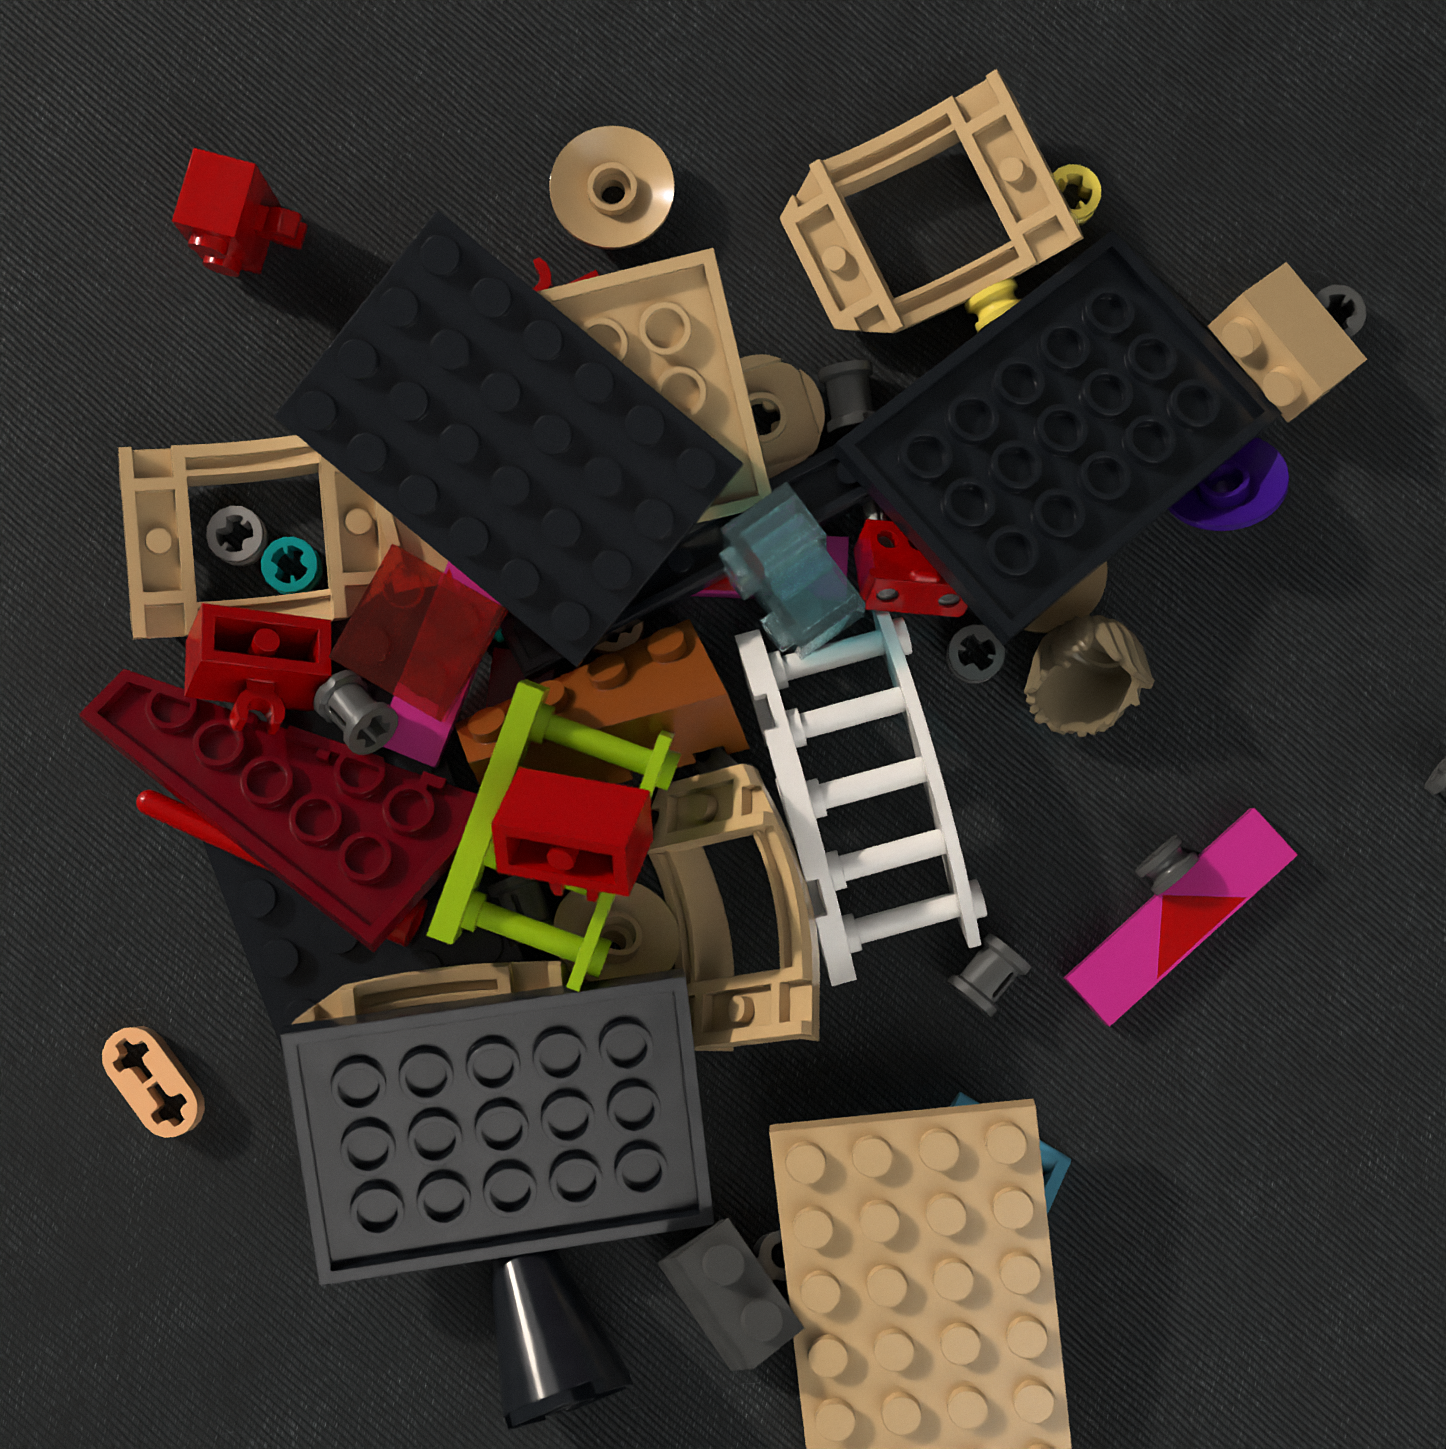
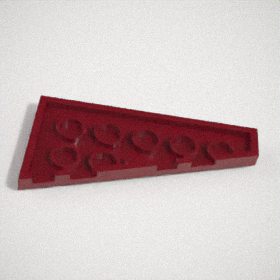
M123 669L78 714L86 727L372 952L376 951L453 864L478 795L447 784V779L425 771H423L422 775L385 763L383 757L372 753L358 755L352 752L346 744L290 725L288 729L279 727L275 735H268L267 722L259 720L257 714L249 711L242 731H234L230 723V709L201 699L184 697L185 689L127 669Z

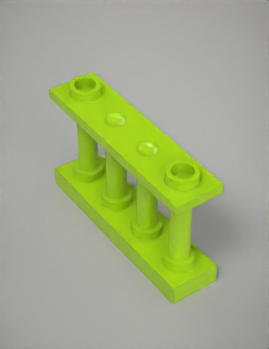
M525 679L518 682L427 936L452 945L459 938L463 929L474 932L477 926L575 962L566 987L579 992L586 974L598 979L612 944V940L601 937L616 895L600 892L585 937L487 902V894L479 892L477 889L485 867L497 869L491 822L518 768H526L523 766L531 741L542 745L546 739L644 775L640 789L650 790L651 798L655 787L668 791L681 753L670 750L675 734L664 730L660 732L655 747L651 750L554 714L556 707L546 704L551 688ZM566 886L565 888L584 896L587 894L586 889L572 886Z

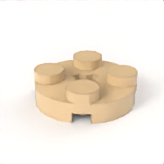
M750 355L742 357L740 360L751 406L762 404L766 412L776 411L780 419L771 424V433L760 435L758 432L768 478L770 479L816 454L825 423L824 404L816 384L801 369L798 371L792 365L781 362V358L771 355Z

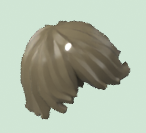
M1086 615L1082 618L1075 616L1072 620L1065 621L1063 625H1058L1042 638L1033 657L1024 694L1027 695L1026 702L1031 705L1030 712L1035 714L1034 721L1036 723H1046L1051 731L1062 735L1077 732L1079 737H1084L1087 733L1096 735L1098 731L1105 732L1109 727L1114 726L1127 707L1131 704L1134 706L1140 704L1139 695L1141 688L1151 689L1154 679L1152 678L1143 646L1138 641L1136 635L1121 622L1102 615Z

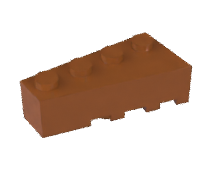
M690 619L674 626L660 629L651 636L611 654L602 655L591 663L553 680L540 683V685L551 688L546 704L556 707L554 714L651 750L654 749L662 730L675 734L670 750L681 753L677 768L696 763L695 753L724 746L728 755L750 749L728 693ZM513 698L493 707L481 709L474 715L455 723L468 764L480 786ZM546 739L542 745L531 741L523 763L524 767L533 770L589 780L596 779L612 784L633 779V772Z

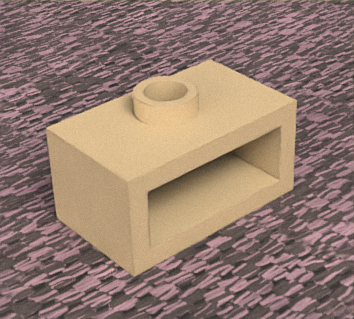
M1287 262L1243 292L1208 325V328L1265 394L1267 399L1282 412L1281 416L1287 423L1329 392L1367 360Z

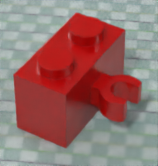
M193 148L172 222L188 241V247L203 259L202 265L204 267L232 277H238L241 270L261 275L270 241L301 250L308 228L306 223L300 222L302 218L301 213L280 207V202L255 163Z
M202 603L186 639L184 697L235 703L230 713V723L234 731H242L248 718V711L257 710L263 713L267 719V734L275 735L284 719L285 709L313 711V702L317 690L332 676L331 620Z
M519 767L491 822L497 872L549 882L551 891L554 895L562 896L566 886L586 889L587 901L596 902L600 892L629 897L653 841L650 790Z

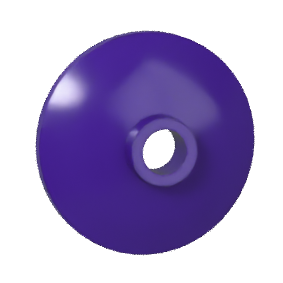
M1256 437L1170 508L1169 511L1182 522L1204 530L1230 531L1252 526L1270 516L1284 501L1289 487L1287 464L1278 450Z

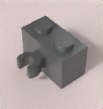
M726 1218L714 1222V1225L702 1227L660 1259L657 1264L731 1371L755 1369L801 1332L804 1327L773 1283L787 1281L785 1266L783 1268L777 1267L771 1258L773 1247L782 1241L781 1230L767 1233L760 1237L751 1251L730 1219Z

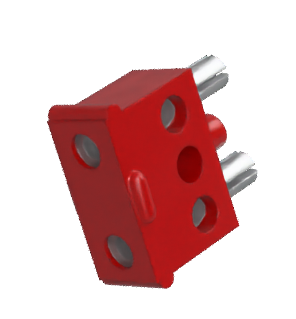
M874 500L863 505L865 524L853 549L859 584V593L855 600L856 605L865 610L949 617L963 616L968 605L893 521H887L886 513L877 503L875 504Z

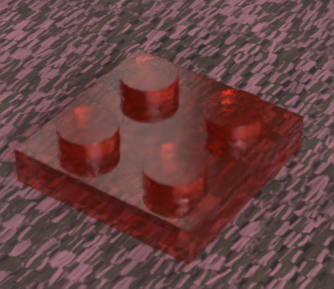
M392 543L331 651L329 658L434 719L446 722L508 610L493 599Z

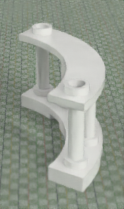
M872 610L875 631L784 656L780 655L779 650L767 653L759 629L735 635L746 685L765 747L768 746L776 774L775 781L790 836L794 839L804 879L807 882L817 927L818 944L832 986L857 980L851 953L862 951L861 944L957 918L968 947L973 948L981 945L977 919L987 916L986 905L978 880L968 881L940 767L905 655L912 654L909 633L903 617L891 619L889 611ZM883 656L894 688L800 714L797 708L785 711L779 690L788 688L789 680ZM903 713L916 758L819 784L817 778L805 781L796 748L806 746L807 738ZM920 783L924 784L935 830L841 856L838 855L837 850L825 853L816 819L827 816L826 809ZM942 855L950 893L854 919L852 913L841 916L835 891L847 888L846 881Z

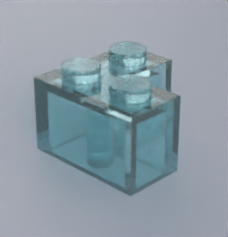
M787 482L721 528L725 549L719 554L725 565L722 571L743 600L753 595L762 606L767 616L762 618L760 623L781 652L792 647L802 661L864 616V600L826 551L827 535Z

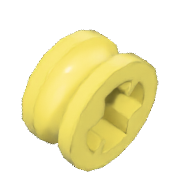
M1068 164L1058 168L1053 173V176L1061 192H1064L1067 184H1075L1079 186L1078 196L1087 199L1086 205L1080 200L1076 209H1071L1072 213L1077 216L1081 226L1093 216L1101 199V185L1098 177L1090 169L1082 165Z
M1009 278L997 282L978 292L965 303L964 307L967 313H974L978 317V322L975 324V329L978 333L1022 300L1017 299L1014 294L1018 287L1015 279Z

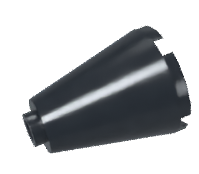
M556 1249L502 1257L490 1264L502 1411L508 1430L546 1420L545 1416L563 1411L566 1413L618 1393L626 1389V1386L633 1384L628 1368Z

